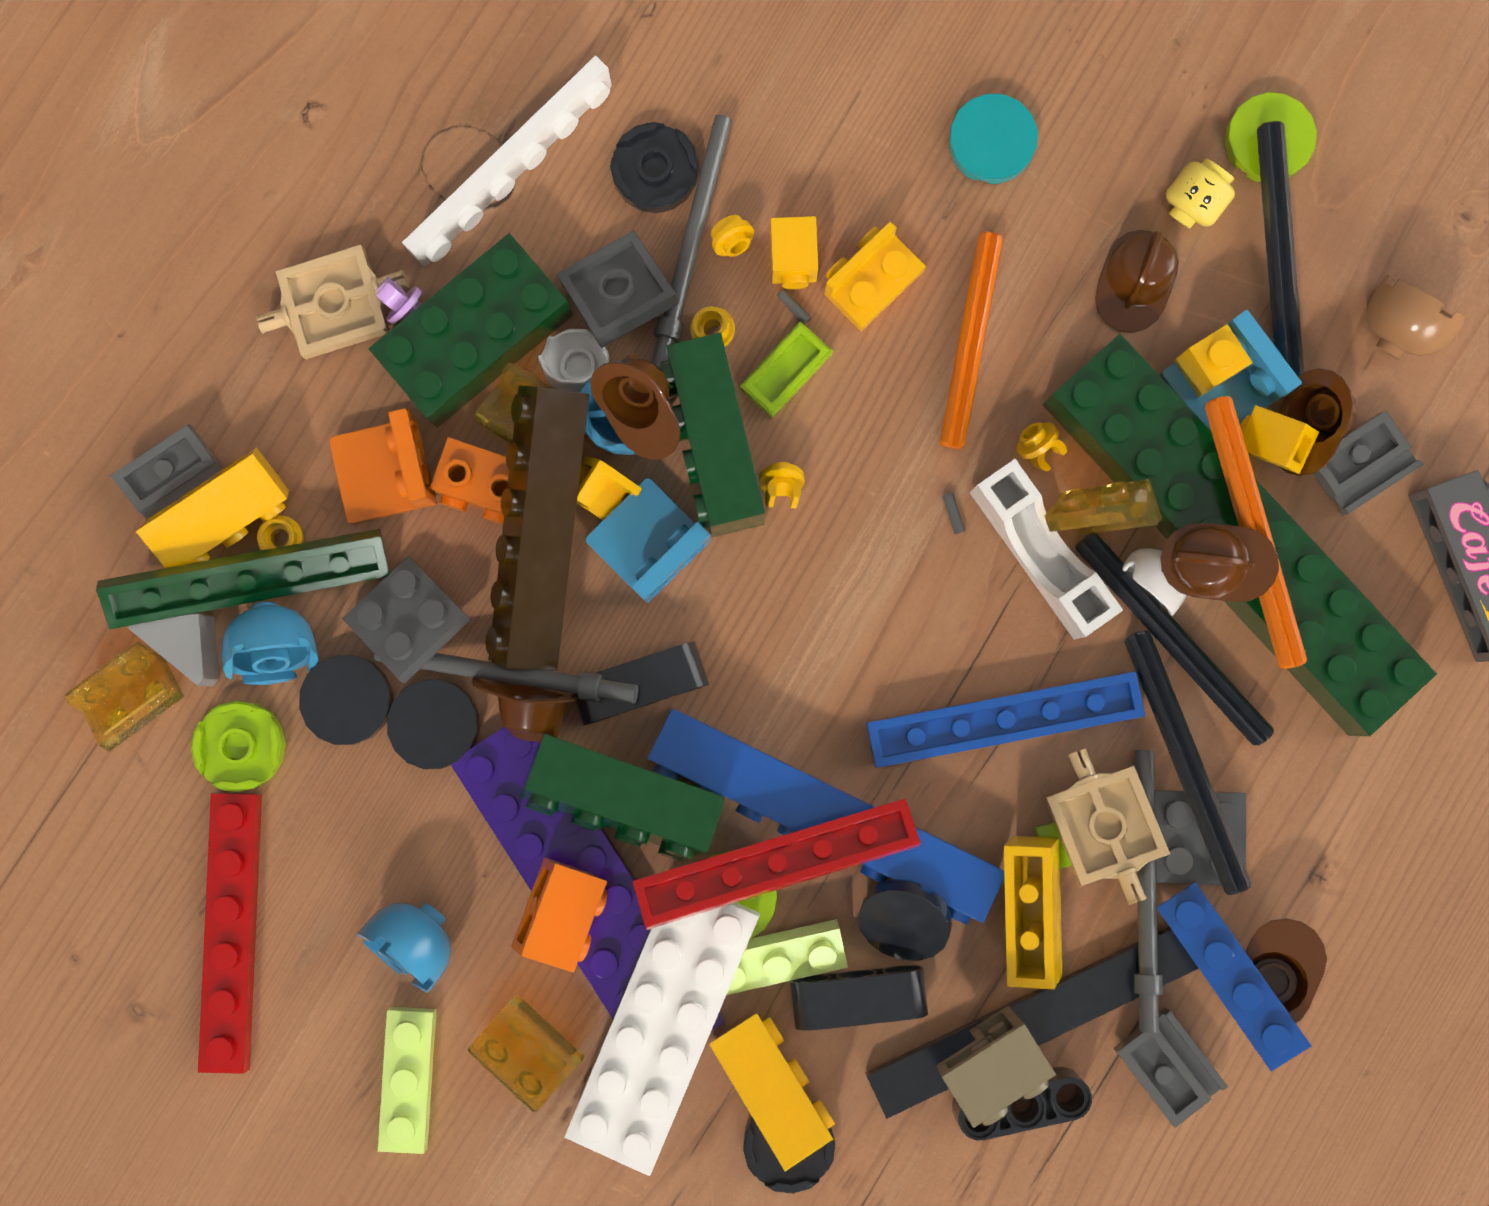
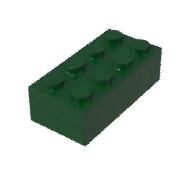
M508 233L368 349L423 415L438 428L573 316V312L565 297L513 236Z
M721 332L666 345L669 360L661 361V366L669 383V398L678 396L680 404L671 407L680 426V441L689 439L691 449L683 450L682 452L690 485L699 483L702 493L693 496L700 525L703 528L710 526L712 537L764 525L765 509Z
M544 734L537 744L519 794L520 798L528 800L526 808L548 816H553V813H556L557 810L572 815L570 823L595 832L598 828L602 829L603 826L616 830L614 838L638 847L641 846V843L647 844L648 842L659 845L658 854L684 862L685 859L692 860L693 856L708 853L725 801V797L547 734Z

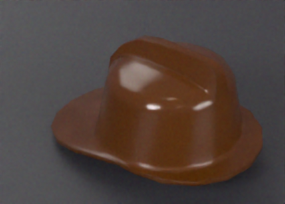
M1146 230L1127 232L1116 240L1109 252L1097 285L1095 301L1098 313L1107 325L1117 331L1134 333L1145 330L1158 321L1166 307L1177 277L1179 261L1175 249L1166 238L1162 237L1163 233Z
M635 354L626 356L621 362L605 363L597 368L590 381L591 393L626 447L637 455L652 460L663 459L672 454L680 442V426L674 411L668 403L669 383L664 372L655 364L639 359Z
M1317 368L1303 372L1298 376L1302 384L1286 395L1278 412L1284 416L1304 422L1319 432L1300 474L1281 468L1286 473L1304 476L1314 474L1324 468L1335 455L1344 435L1350 431L1355 423L1357 414L1355 398L1344 378L1332 370Z
M1212 523L1188 524L1174 531L1165 542L1160 556L1161 570L1168 584L1179 593L1194 598L1229 602L1251 601L1268 591L1274 584L1279 571L1278 554L1271 541L1259 531L1240 526Z
M480 678L472 679V685L477 689L498 697L500 717L504 727L516 738L525 741L539 742L544 734L557 738L567 702L578 699L576 694L550 691Z
M1288 918L1271 920L1258 928L1245 952L1292 1019L1297 1023L1302 1020L1310 1008L1324 975L1327 962L1325 946L1316 931L1301 921Z

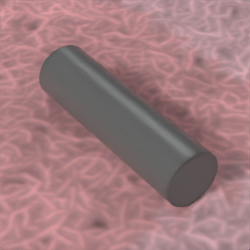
M785 288L777 294L778 298L804 325L810 321V315Z
M950 493L942 496L954 534L965 532L954 494Z

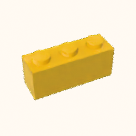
M255 447L142 522L136 533L165 568L207 561L211 558L207 553L209 550L221 542L226 548L235 544L248 534L245 526L260 517L265 523L281 513L286 508L283 501L287 499L290 490L259 449Z
M1013 836L1004 845L1007 987L1055 990L1062 977L1059 837Z
M756 1013L709 1045L784 1171H787L832 1141L833 1138L828 1129L835 1125L820 1099L813 1104L809 1100L802 1087L810 1082L796 1059L793 1058L789 1062H786L777 1047L784 1042V1039L771 1018L768 1017L761 1021Z

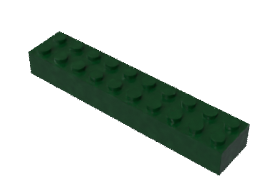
M1121 334L1116 336L1044 402L1043 406L1167 540L1174 531L1188 524L1212 523L1238 526L1212 431ZM1256 480L1307 657L1305 664L1287 670L1348 736H1371L1432 680L1437 673ZM1259 597L1243 602L1224 601L1276 657Z

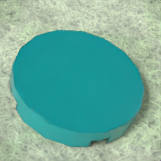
M985 94L971 99L958 110L950 128L948 149L954 164L966 177L975 181L977 179L986 181L988 184H1001L1015 179L1028 167L1037 149L1038 129L1032 114L1020 101L1005 94Z

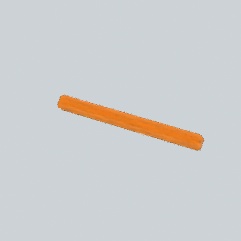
M1230 396L1212 399L1205 404V411L1238 526L1259 531L1271 541L1275 548L1233 399ZM1279 563V571L1274 584L1264 595L1259 596L1278 666L1281 669H1289L1305 664L1307 657Z

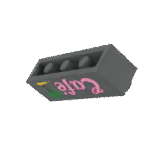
M1479 470L1408 496L1476 662L1489 661V484L1482 479Z

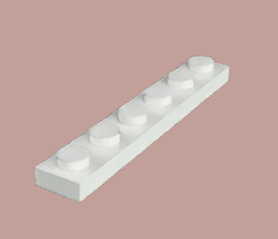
M595 55L402 242L409 253L424 268L431 261L437 262L442 259L450 250L451 241L463 230L469 231L474 228L482 219L483 210L495 199L499 201L505 198L513 189L515 179L526 169L532 170L537 167L545 158L548 147L558 138L564 139L568 137L578 125L579 117L590 107L595 109L605 101L612 86L608 67Z

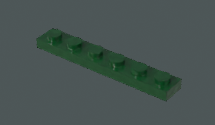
M374 529L99 580L96 592L110 630L387 577L390 573L380 529Z

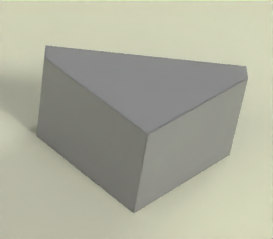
M203 614L183 615L127 627L197 686L214 687L219 681L214 616Z

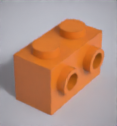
M448 437L429 489L442 496L439 503L444 506L466 512L469 505L484 510L482 518L503 525L504 516L501 512V497L507 488L509 476L506 456Z
M544 857L511 947L520 956L574 973L578 961L582 962L589 951L591 935L588 933L594 916L598 917L605 907L607 900L605 886L607 881L593 873Z

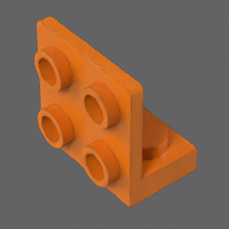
M407 408L388 412L390 423L332 436L329 439L348 523L358 524L437 505L435 492L429 489L432 479L418 418Z

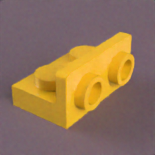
M891 221L881 230L877 226L873 227L858 243L857 246L861 250L849 261L842 257L830 268L825 276L828 281L824 295L861 332L911 285L926 268L895 236L897 227Z

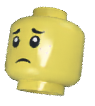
M1207 158L1202 163L1196 161L1187 163L1166 191L1168 202L1174 206L1169 215L1188 229H1191L1195 222L1204 227L1212 226L1235 196L1233 186L1230 185L1234 177Z

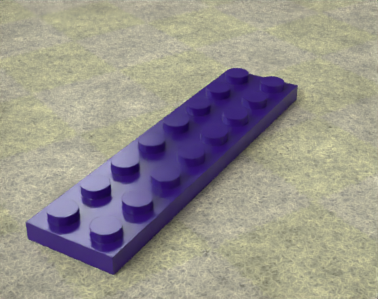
M503 727L469 749L459 761L451 764V766L531 891L544 857L593 873L607 881L605 886L607 890L605 907L598 917L594 916L588 933L591 935L589 951L582 962L578 961L577 964L614 1020L651 929L646 930L633 885V881L636 879L603 828H598L595 832L570 823L572 815L558 810L556 813H553V816H548L526 808L528 800L520 798L519 794L539 742L516 738ZM719 1011L711 1031L725 1023V1018L721 1011Z

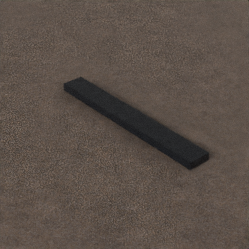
M1170 926L1157 932L1158 974L1163 975V986L1199 969ZM1138 942L1061 978L1055 990L1038 989L865 1072L886 1119L948 1090L949 1088L941 1077L936 1065L974 1042L975 1039L969 1030L1006 1006H1009L1025 1024L1039 1046L1139 998V994L1134 993V974L1139 973Z

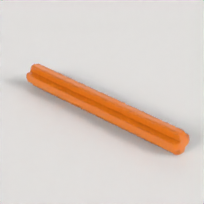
M981 232L977 240L940 438V445L948 449H962L966 441L1003 242L1002 236L998 233Z

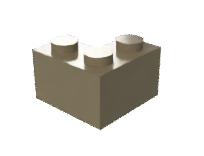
M1006 1006L970 1029L969 1031L975 1041L936 1065L941 1077L973 1128L981 1123L987 1126L997 1122L1008 1112L1007 1106L1021 1097L1030 1099L1039 1095L1048 1087V1080L1056 1075L1025 1024L1009 1006Z

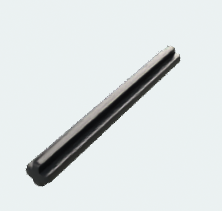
M1270 121L1258 127L1257 141L1274 346L1295 374L1300 376L1304 372L1285 125L1282 121Z
M1092 532L1080 540L1076 545L1077 552L1246 739L1255 746H1259L1270 739L1274 734L1273 727L1160 602L1133 579L1131 570L1128 568L1124 572V563L1097 533Z
M1148 630L1135 632L1125 639L1126 647L1224 892L1227 895L1244 892L1251 888L1252 883L1152 635Z

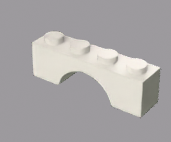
M1016 459L983 480L969 492L1074 640L1088 636L1123 611L1097 572L1083 564L1062 540L1045 511L1042 495Z

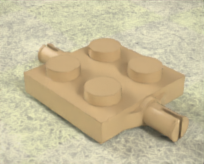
M358 245L275 271L281 289V308L256 315V321L259 322L257 324L262 334L288 326L295 335L300 355L304 359H309L387 334L390 328L384 312V303L376 296L378 293L376 289L388 276L402 289H408L409 285L403 270L377 278L371 270L366 250L362 245Z
M1087 748L1079 750L1078 753L1076 751L1069 754L1068 757L1072 762L1079 781L1068 790L1046 797L1045 801L1079 887L1100 879L1118 878L1128 905L1147 899L1136 871H1139L1150 861L1169 855L1170 852L1135 767L1132 766L1112 774H1096L1087 753Z

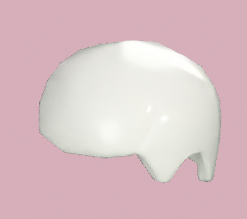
M567 329L554 337L550 336L547 338L542 354L538 355V361L550 386L557 390L580 393L582 387H585L587 381L593 376L594 371L601 365L609 363V353L605 346L602 348L599 346L593 334L586 329Z
M1143 548L1132 552L1123 565L1124 572L1129 568L1133 573V579L1154 595L1160 604L1168 609L1170 615H1174L1187 595L1179 593L1168 584L1161 570L1160 556L1162 550Z

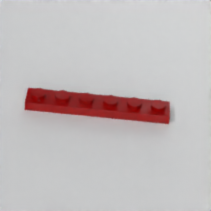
M211 793L198 1073L244 1074L250 1070L262 794Z
M906 798L634 880L633 885L645 928L648 930L918 847L921 842Z

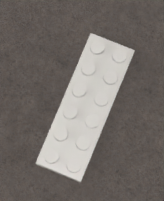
M733 903L651 929L564 1138L645 1175H651L760 916L759 912L739 903Z

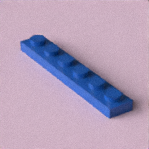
M1135 671L867 722L866 727L874 767L879 768L1145 717L1137 672Z

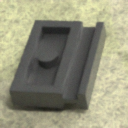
M1385 410L1345 435L1329 463L1314 473V476L1329 498H1333L1340 508L1338 511L1343 516L1422 466L1423 463L1420 459H1415L1409 450L1412 447Z
M188 424L110 476L139 513L141 512L147 520L222 470V468L192 425Z
M1164 1008L1160 1011L1161 1014L1159 1015V1033L1140 1032L1138 1028L1113 1049L1169 1123L1176 1128L1212 1100L1210 1098L1220 1089L1223 1091L1228 1086L1169 1009Z

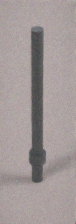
M715 115L671 284L679 304L665 311L663 317H658L654 336L657 337L651 363L655 364L660 370H662L661 361L669 360L666 345L680 342L684 326L680 320L732 119L724 115Z
M436 653L420 668L578 694L581 700L600 702L604 698L635 703L639 692L638 685L605 680L602 674L583 672L581 676L537 669H506L490 661ZM374 654V659H375V661H376V662L383 663V662Z
M1137 750L1135 751V769L1155 816L1154 751ZM1155 859L1137 871L1138 879L1147 899L1137 901L1139 973L1134 974V993L1139 994L1140 1032L1159 1033L1158 995L1163 994V975L1158 974Z

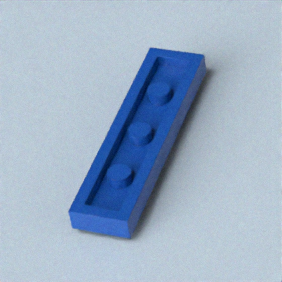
M1196 882L1157 906L1160 914L1271 1072L1312 1047Z

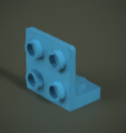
M1248 310L1238 315L1228 325L1253 363L1199 398H1197L1175 363L1160 374L1161 378L1210 430V424L1205 411V404L1208 401L1222 396H1230L1233 399L1239 424H1241L1247 415H1251L1255 405L1266 408L1302 384L1301 380Z
M649 478L639 485L642 490L638 497L630 494L586 537L587 544L647 604L712 541L711 535L698 522L694 523Z

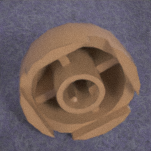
M1387 274L1376 288L1368 304L1366 317L1369 329L1380 338L1376 347L1399 360L1404 352L1421 357L1434 354L1444 348L1456 336L1467 319L1457 311L1452 316L1442 310L1445 303L1400 279L1395 283L1392 277Z

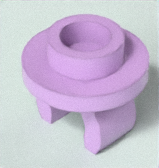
M389 276L376 289L378 292L376 296L392 309L386 318L392 325L399 320H404L422 305L418 300L422 291L417 286L406 293Z

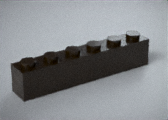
M518 385V394L512 401L513 439L506 451V465L509 469L508 485L501 497V512L504 516L503 530L496 543V558L499 562L497 581L494 582L491 588L490 595L491 604L494 608L492 627L488 629L485 640L486 650L489 654L488 660L506 669L557 670L589 400V394Z

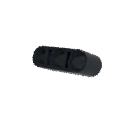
M693 641L596 672V674L604 675L605 680L638 685L639 692L635 703L604 698L600 702L581 700L579 697L575 701L583 726L707 686L709 683L696 643Z
M919 965L820 974L790 981L794 1022L797 1030H822L904 1021L928 1015L924 970Z
M1054 1067L1052 1069L1056 1075L1048 1080L1049 1085L1042 1093L1031 1098V1104L1025 1111H1011L1010 1104L1007 1106L1008 1112L1000 1120L987 1126L981 1123L974 1128L969 1121L965 1120V1114L955 1098L952 1102V1112L961 1131L968 1138L976 1141L988 1140L1082 1118L1090 1110L1092 1093L1089 1086L1072 1069ZM1071 1083L1075 1084V1096L1070 1101L1058 1102L1056 1095L1061 1086Z

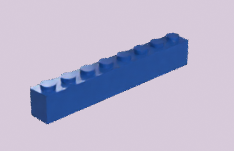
M673 708L647 758L656 763L653 771L677 781H679L682 775L696 782L697 788L720 796L723 795L739 803L735 811L749 819L760 823L763 816L780 823L777 832L782 835L875 808ZM917 827L915 828L921 842L918 847L863 863L859 871L880 883L885 882L887 877H890L894 880H909L921 884V890L926 891L930 895L934 891L942 897L951 912V918L968 925L970 918L984 923L1005 878L1004 870Z

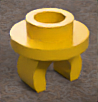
M1037 422L1029 425L1022 431L1016 449L1018 454L1023 459H1029L1034 467L1048 472L1051 467L1045 461L1046 451L1051 448L1053 452L1064 456L1067 453V448L1061 440L1057 439L1059 430L1053 423Z
M776 462L766 467L760 473L759 482L761 489L766 492L764 500L767 507H773L776 496H788L790 507L796 509L801 496V489L805 482L803 471L798 466L788 462Z

